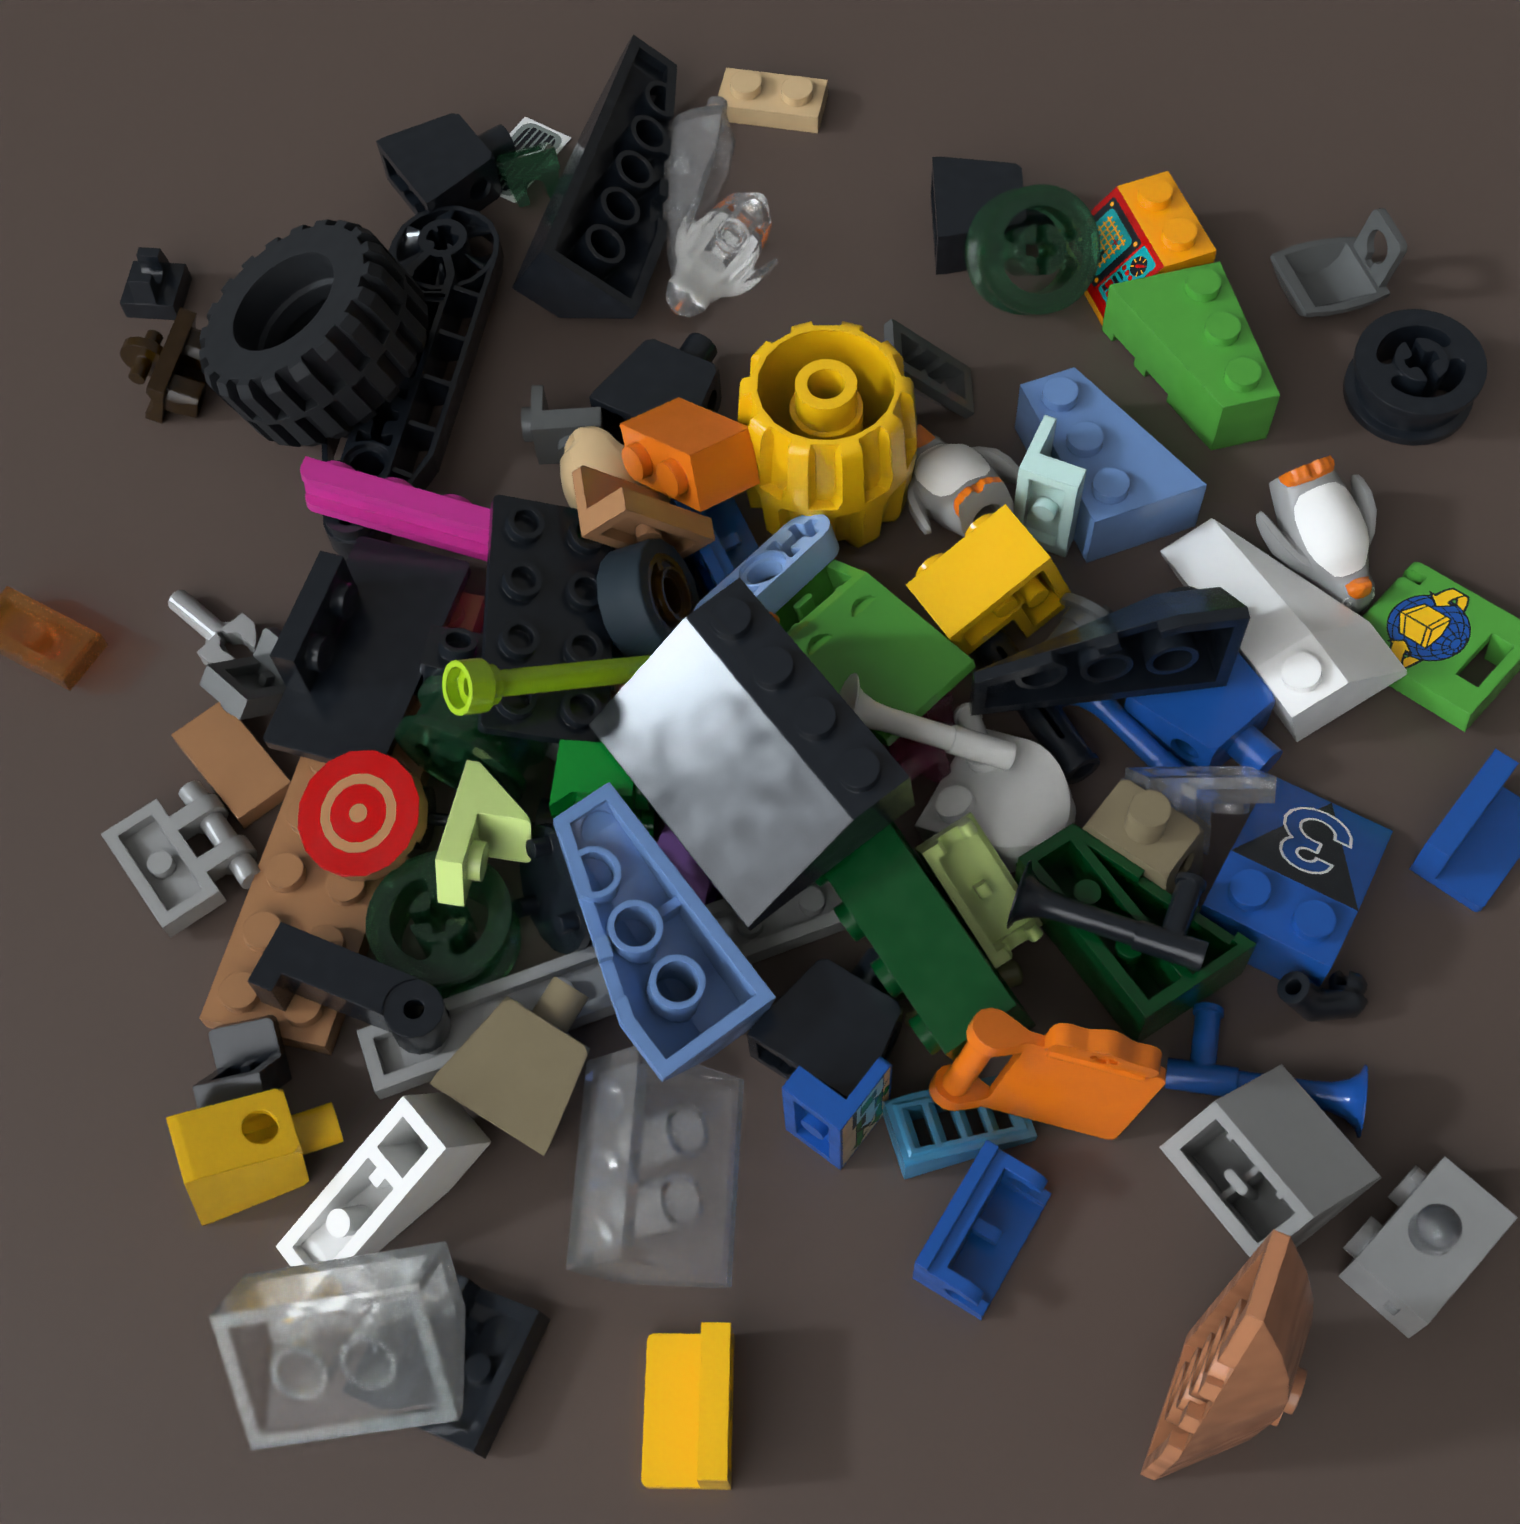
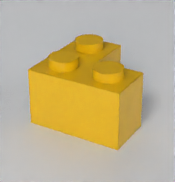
M1006 504L995 513H988L976 519L968 527L964 538L945 553H938L928 558L918 568L916 577L906 584L950 641L967 655L971 654L1012 620L1028 638L1065 608L1059 600L1066 592L1071 593L1052 558Z

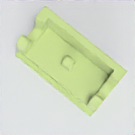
M971 812L914 848L973 939L995 969L1012 959L1011 950L1027 940L1036 942L1043 936L1044 933L1040 928L1043 924L1039 918H1025L1015 921L1007 929L1008 917L1018 885Z

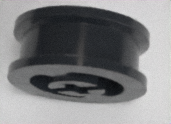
M1406 309L1385 314L1367 326L1357 342L1353 359L1347 368L1343 381L1345 403L1355 420L1367 431L1381 439L1410 446L1439 442L1454 434L1465 423L1472 409L1473 402L1478 397L1487 377L1486 355L1480 342L1469 329L1444 314L1422 309ZM1392 359V362L1390 364L1381 363L1383 361ZM1437 390H1444L1448 392L1444 395L1435 397Z

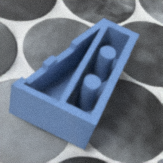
M1073 367L1020 384L1015 430L1025 449L1028 450L1044 415L1057 418L1051 457L1087 469L1074 534V541L1086 563L1196 525L1207 484L1080 371Z

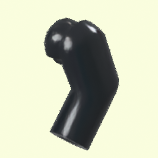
M1340 970L1334 972L1329 978V989L1320 988L1304 973L1299 971L1285 974L1277 986V993L1280 999L1309 1022L1355 1018L1365 1009L1368 1000L1364 997L1368 984L1362 975L1353 971H1349L1348 977L1344 976Z

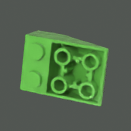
M833 559L775 613L780 618L779 624L838 693H840L847 678L851 674L856 673L859 677L860 688L873 700L922 717L976 667L971 657L869 573L836 559ZM870 729L876 738L888 747L900 737Z

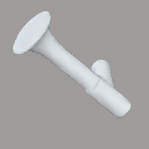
M856 673L851 674L840 690V696L869 729L883 731L940 748L948 754L1005 771L1011 768L1015 760L1016 744L988 735L982 715L971 716L969 703H963L956 708L953 715L956 725L950 726L888 707L873 700L860 688L859 677Z

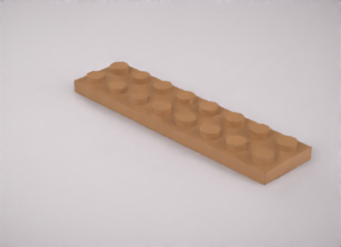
M463 592L448 628H463L471 632L480 633L484 623L485 596ZM422 685L391 757L401 761L421 781L422 786H426L452 712L445 702L422 699ZM300 757L259 862L258 868L261 872L254 875L199 1019L207 1028L214 1029L225 1024L274 1015L278 1020L284 1045L332 1055L346 1014L296 994L287 1010L282 1011L261 1002L247 981L280 922L367 956L396 871L378 880L350 881L320 868L308 855L297 828L299 802L309 780L326 763Z

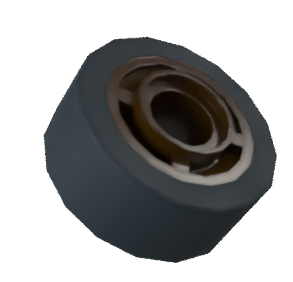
M660 538L647 539L610 551L600 562L597 575V598L603 623L614 645L624 657L652 655L682 620L694 611L700 601L695 581L686 562L672 545Z

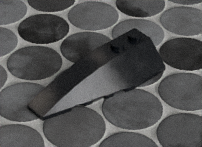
M634 34L628 41L580 135L512 286L514 290L559 318L633 319L639 311L667 237L668 222L663 220L664 203L669 199L670 181L665 178L666 163L672 157L673 139L668 138L669 122L674 117L677 64Z

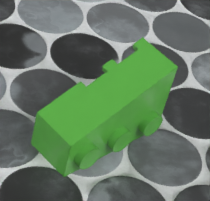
M1220 261L1115 283L1109 286L1102 331L1111 341L1118 339L1135 357L1134 366L1144 377L1150 374L1168 394L1166 402L1211 451L1267 438L1280 393Z

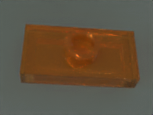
M7 586L0 594V654L71 691L108 644L100 633Z

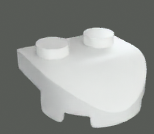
M986 729L988 735L1016 744V756L1011 768L1005 771L955 756L916 822L915 827L921 839L926 841L971 812L1011 873L1016 871L1018 857L1075 822L1076 807L1065 775L1056 759L1047 749L1025 738Z

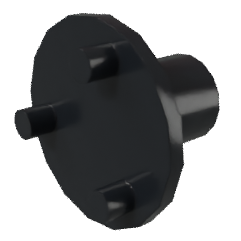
M550 823L539 824L532 829V839L526 841V852L531 861L528 863L520 862V876L524 897L514 899L513 909L518 918L530 915L539 934L554 951L567 955L587 947L591 937L554 825Z

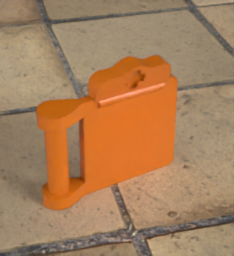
M991 1007L981 1009L973 1017L966 1030V1044L952 1064L942 1066L935 1073L929 1084V1094L937 1105L949 1111L985 1107L1087 1135L1114 1140L1165 1085L1166 1069L1161 1066L1162 1051L1159 1048L1136 1042L1118 1031L1087 1029L1074 1024L1058 1023L1053 1025L1046 1035L1029 1031L1004 1011ZM1012 1055L990 1086L978 1077L992 1057Z

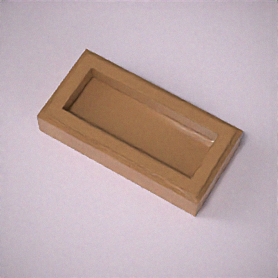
M220 702L171 734L180 749L244 829L283 802L291 781L242 721L227 713L221 707Z

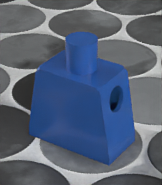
M1239 652L1226 686L1129 697L1125 700L1124 709L1197 777H1209L1232 758L1255 779H1259L1276 764L1283 753V750L1261 732L1268 722L1276 702L1275 697Z

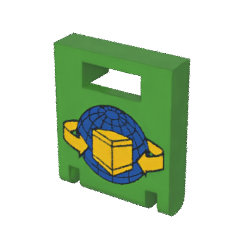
M1413 562L1404 571L1403 577L1397 578L1362 616L1372 624L1407 670V674L1389 686L1464 732L1520 671V619L1423 563ZM1489 642L1484 659L1496 665V668L1477 687L1458 675Z

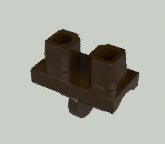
M180 307L164 347L161 346L163 335L155 330H148L145 338L139 336L129 337L123 343L120 357L131 368L128 378L136 384H144L147 376H150L146 387V394L151 398V401L145 412L146 419L162 424L167 411L194 418L198 417L204 402L207 382L183 375L186 366L202 372L199 350H201L199 340L201 330L196 329L197 313Z

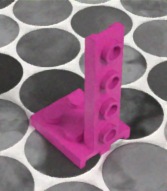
M305 456L300 467V473L306 491V505L310 511L487 562L490 524L489 508L472 504L469 500L459 495H440L415 488L400 478L388 477L384 479L359 472L340 461L330 460L324 462Z

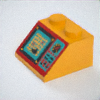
M1169 171L1116 186L1059 241V250L1101 325H1103L1108 291L1111 284L1214 263L1217 252Z

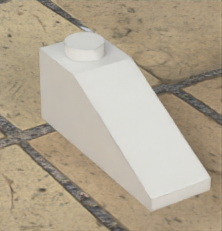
M443 1092L402 1096L276 1245V1248L316 1300L325 1298L447 1194L490 1145L491 1140L460 1103Z

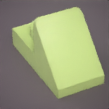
M466 761L435 858L438 903L464 907L472 880L483 881L488 857L523 863L531 861L526 852V841L532 839L530 818L488 770L477 761Z

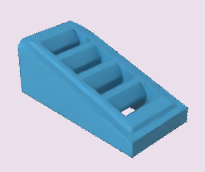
M998 1075L982 1078L981 1080L990 1086ZM929 1090L883 1101V1118L904 1180L975 1159L986 1140L999 1146L1000 1150L1035 1141L1037 1134L1032 1120L1008 1114L1012 1127L999 1129L993 1110L978 1107L977 1110L985 1133L973 1135L965 1110L950 1111L959 1139L947 1141L938 1113L947 1110L942 1109L932 1100ZM924 1118L933 1143L932 1145L920 1147L912 1121Z

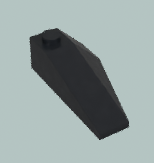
M1184 586L1172 589L1167 593L1155 594L973 672L969 702L971 716L1226 686L1250 621L1248 607L1221 587L1197 589Z

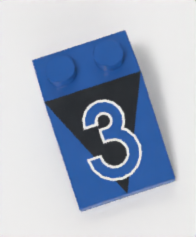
M1271 775L1230 850L1199 913L1233 936L1239 932L1257 944L1247 963L1248 965L1279 980L1289 972L1299 971L1320 987L1332 968L1354 922L1393 831Z

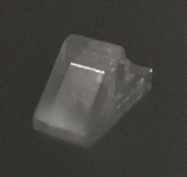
M1250 766L1125 768V779L1131 780L1145 790L1150 789L1161 792L1168 798L1171 807L1199 824L1204 831V855H1208L1210 849L1212 811L1223 814H1246L1250 811V803H1275L1277 777Z

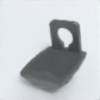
M1379 208L1371 212L1357 238L1338 237L1300 243L1273 253L1270 256V260L1279 284L1296 313L1301 317H1326L1360 309L1387 298L1390 295V291L1386 285L1405 256L1407 243L1387 210ZM1378 230L1384 234L1388 247L1387 256L1383 262H1373L1371 259L1375 252L1374 238Z

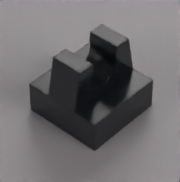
M139 247L136 254L138 261H133L120 305L128 318L175 320L180 307H184L192 281L188 267L182 263H170L160 248Z

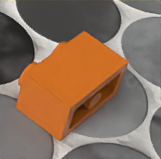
M680 397L620 423L624 442L622 460L629 475L635 481L699 512L760 484L756 457L747 425Z

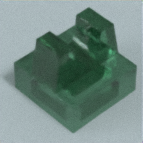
M545 142L496 157L501 176L519 207L530 205L527 187L534 180L542 181L547 196L549 198L552 197L559 182V169H561L555 147Z

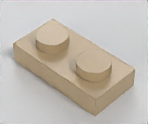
M726 68L715 104L716 121L818 133L828 98V80Z

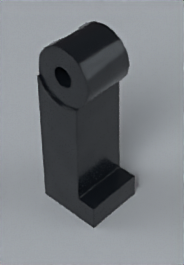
M280 922L247 981L261 1002L286 1011L294 995H299L391 1032L398 1045L408 1053L420 1055L433 1052L443 1045L449 1037L452 1027L451 1016L445 1007L441 994L437 988L428 982L283 922Z

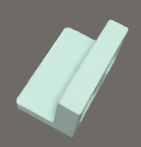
M1044 415L1018 470L1013 514L1045 551L1066 557L1074 539L1087 469L1051 457L1057 418Z

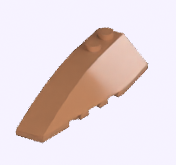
M1273 1229L1187 1333L1140 1475L1154 1481L1249 1441L1267 1426L1273 1425L1276 1427L1283 1412L1292 1415L1295 1411L1307 1376V1370L1299 1367L1312 1325L1314 1298L1307 1270L1291 1236Z

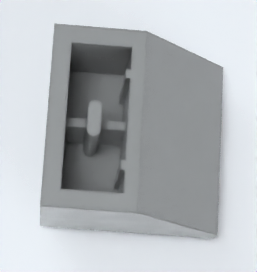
M1282 1064L1215 1100L1159 1147L1249 1257H1251L1273 1229L1291 1236L1297 1248L1382 1178Z

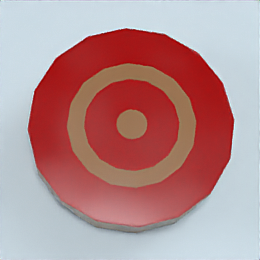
M375 750L349 751L328 761L309 780L299 802L297 828L305 851L320 868L350 881L378 880L399 870L410 859L407 855L413 850L415 843L421 842L427 829L428 801L421 781L401 761Z

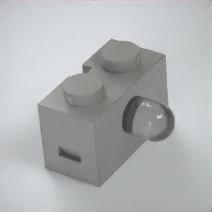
M1446 1156L1427 1174L1415 1165L1388 1195V1198L1398 1206L1388 1220L1382 1225L1374 1217L1370 1216L1343 1247L1353 1259L1338 1277L1408 1339L1431 1322L1518 1218Z

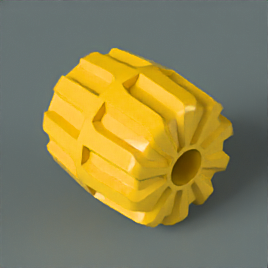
M812 321L792 326L789 334L773 343L765 341L751 357L750 377L743 378L739 386L737 422L748 426L760 484L746 490L750 507L762 508L766 530L772 535L795 517L824 514L830 520L837 541L846 540L857 548L874 541L880 536L882 522L895 521L900 516L908 498V486L912 479L916 460L917 418L914 384L910 377H905L903 357L888 340L881 343L865 334L863 326L842 321L841 325H813Z

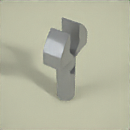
M177 590L170 596L168 600L169 608L206 639L205 645L197 651L205 666L210 663L235 659L227 652L226 643L232 645L243 644L254 654L261 635L255 623L244 613L238 615L231 622H222L185 590Z

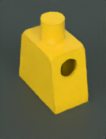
M271 1089L166 1117L183 1182L202 1226L304 1186L309 1182V1177L303 1155L344 1142L332 1102L291 1115L283 1089Z

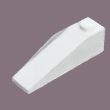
M1209 519L1160 550L1162 557L1183 586L1195 587L1197 589L1221 587L1248 607L1250 621L1239 653L1273 693L1276 700L1273 710L1296 742L1407 674L1405 667L1368 620L1215 519Z

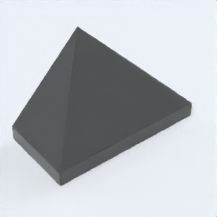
M891 319L884 324L883 342L888 340L903 357L905 377H910L913 381L914 393L965 419L975 414L971 368L896 320Z

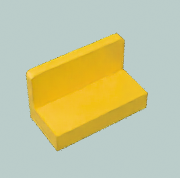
M701 1322V1334L652 1333L648 1336L641 1482L646 1488L731 1490L735 1342L731 1323Z

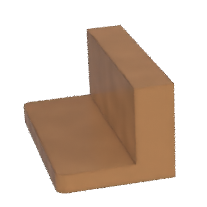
M585 465L572 472L580 530L583 538L617 549L647 539L660 538L672 545L683 559L715 541L711 518L670 504L668 496Z

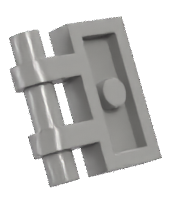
M197 780L186 783L180 789L179 797L186 806L169 816L156 798L101 833V836L170 938L227 901L214 883L226 874L234 875L243 889H249L254 875L261 872L258 868V863L255 861L257 850L245 835H237L227 820L229 811L220 797L216 794H209L203 784ZM198 833L205 834L214 847L197 858L186 841Z

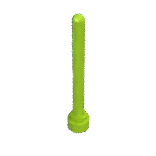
M651 655L499 670L494 664H488L482 658L452 660L447 664L443 673V695L448 708L457 716L486 713L493 705L498 704L502 697L626 684Z

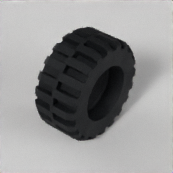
M329 219L316 221L313 227L303 224L291 229L290 235L283 239L275 238L265 245L266 250L257 257L252 255L241 265L243 270L235 279L230 278L221 289L223 295L218 303H212L207 313L208 326L203 327L200 334V363L208 385L260 435L268 441H274L279 445L293 447L325 444L328 437L339 439L350 434L351 427L359 422L366 424L377 415L375 410L386 400L390 403L400 392L398 386L405 377H411L417 366L416 355L424 351L427 340L428 308L425 303V295L420 286L369 229L362 228L360 224Z

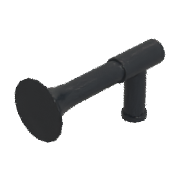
M1029 860L1013 900L1007 929L1018 920L1045 918L1131 946L1132 950L1199 972L1209 942L1189 936L1188 932L1201 893L1205 891L1207 882L1201 876L1194 873H1178L1175 878L1176 886L1163 924L1160 926L1142 919L1138 921L1052 890L1039 880L1032 870V860Z

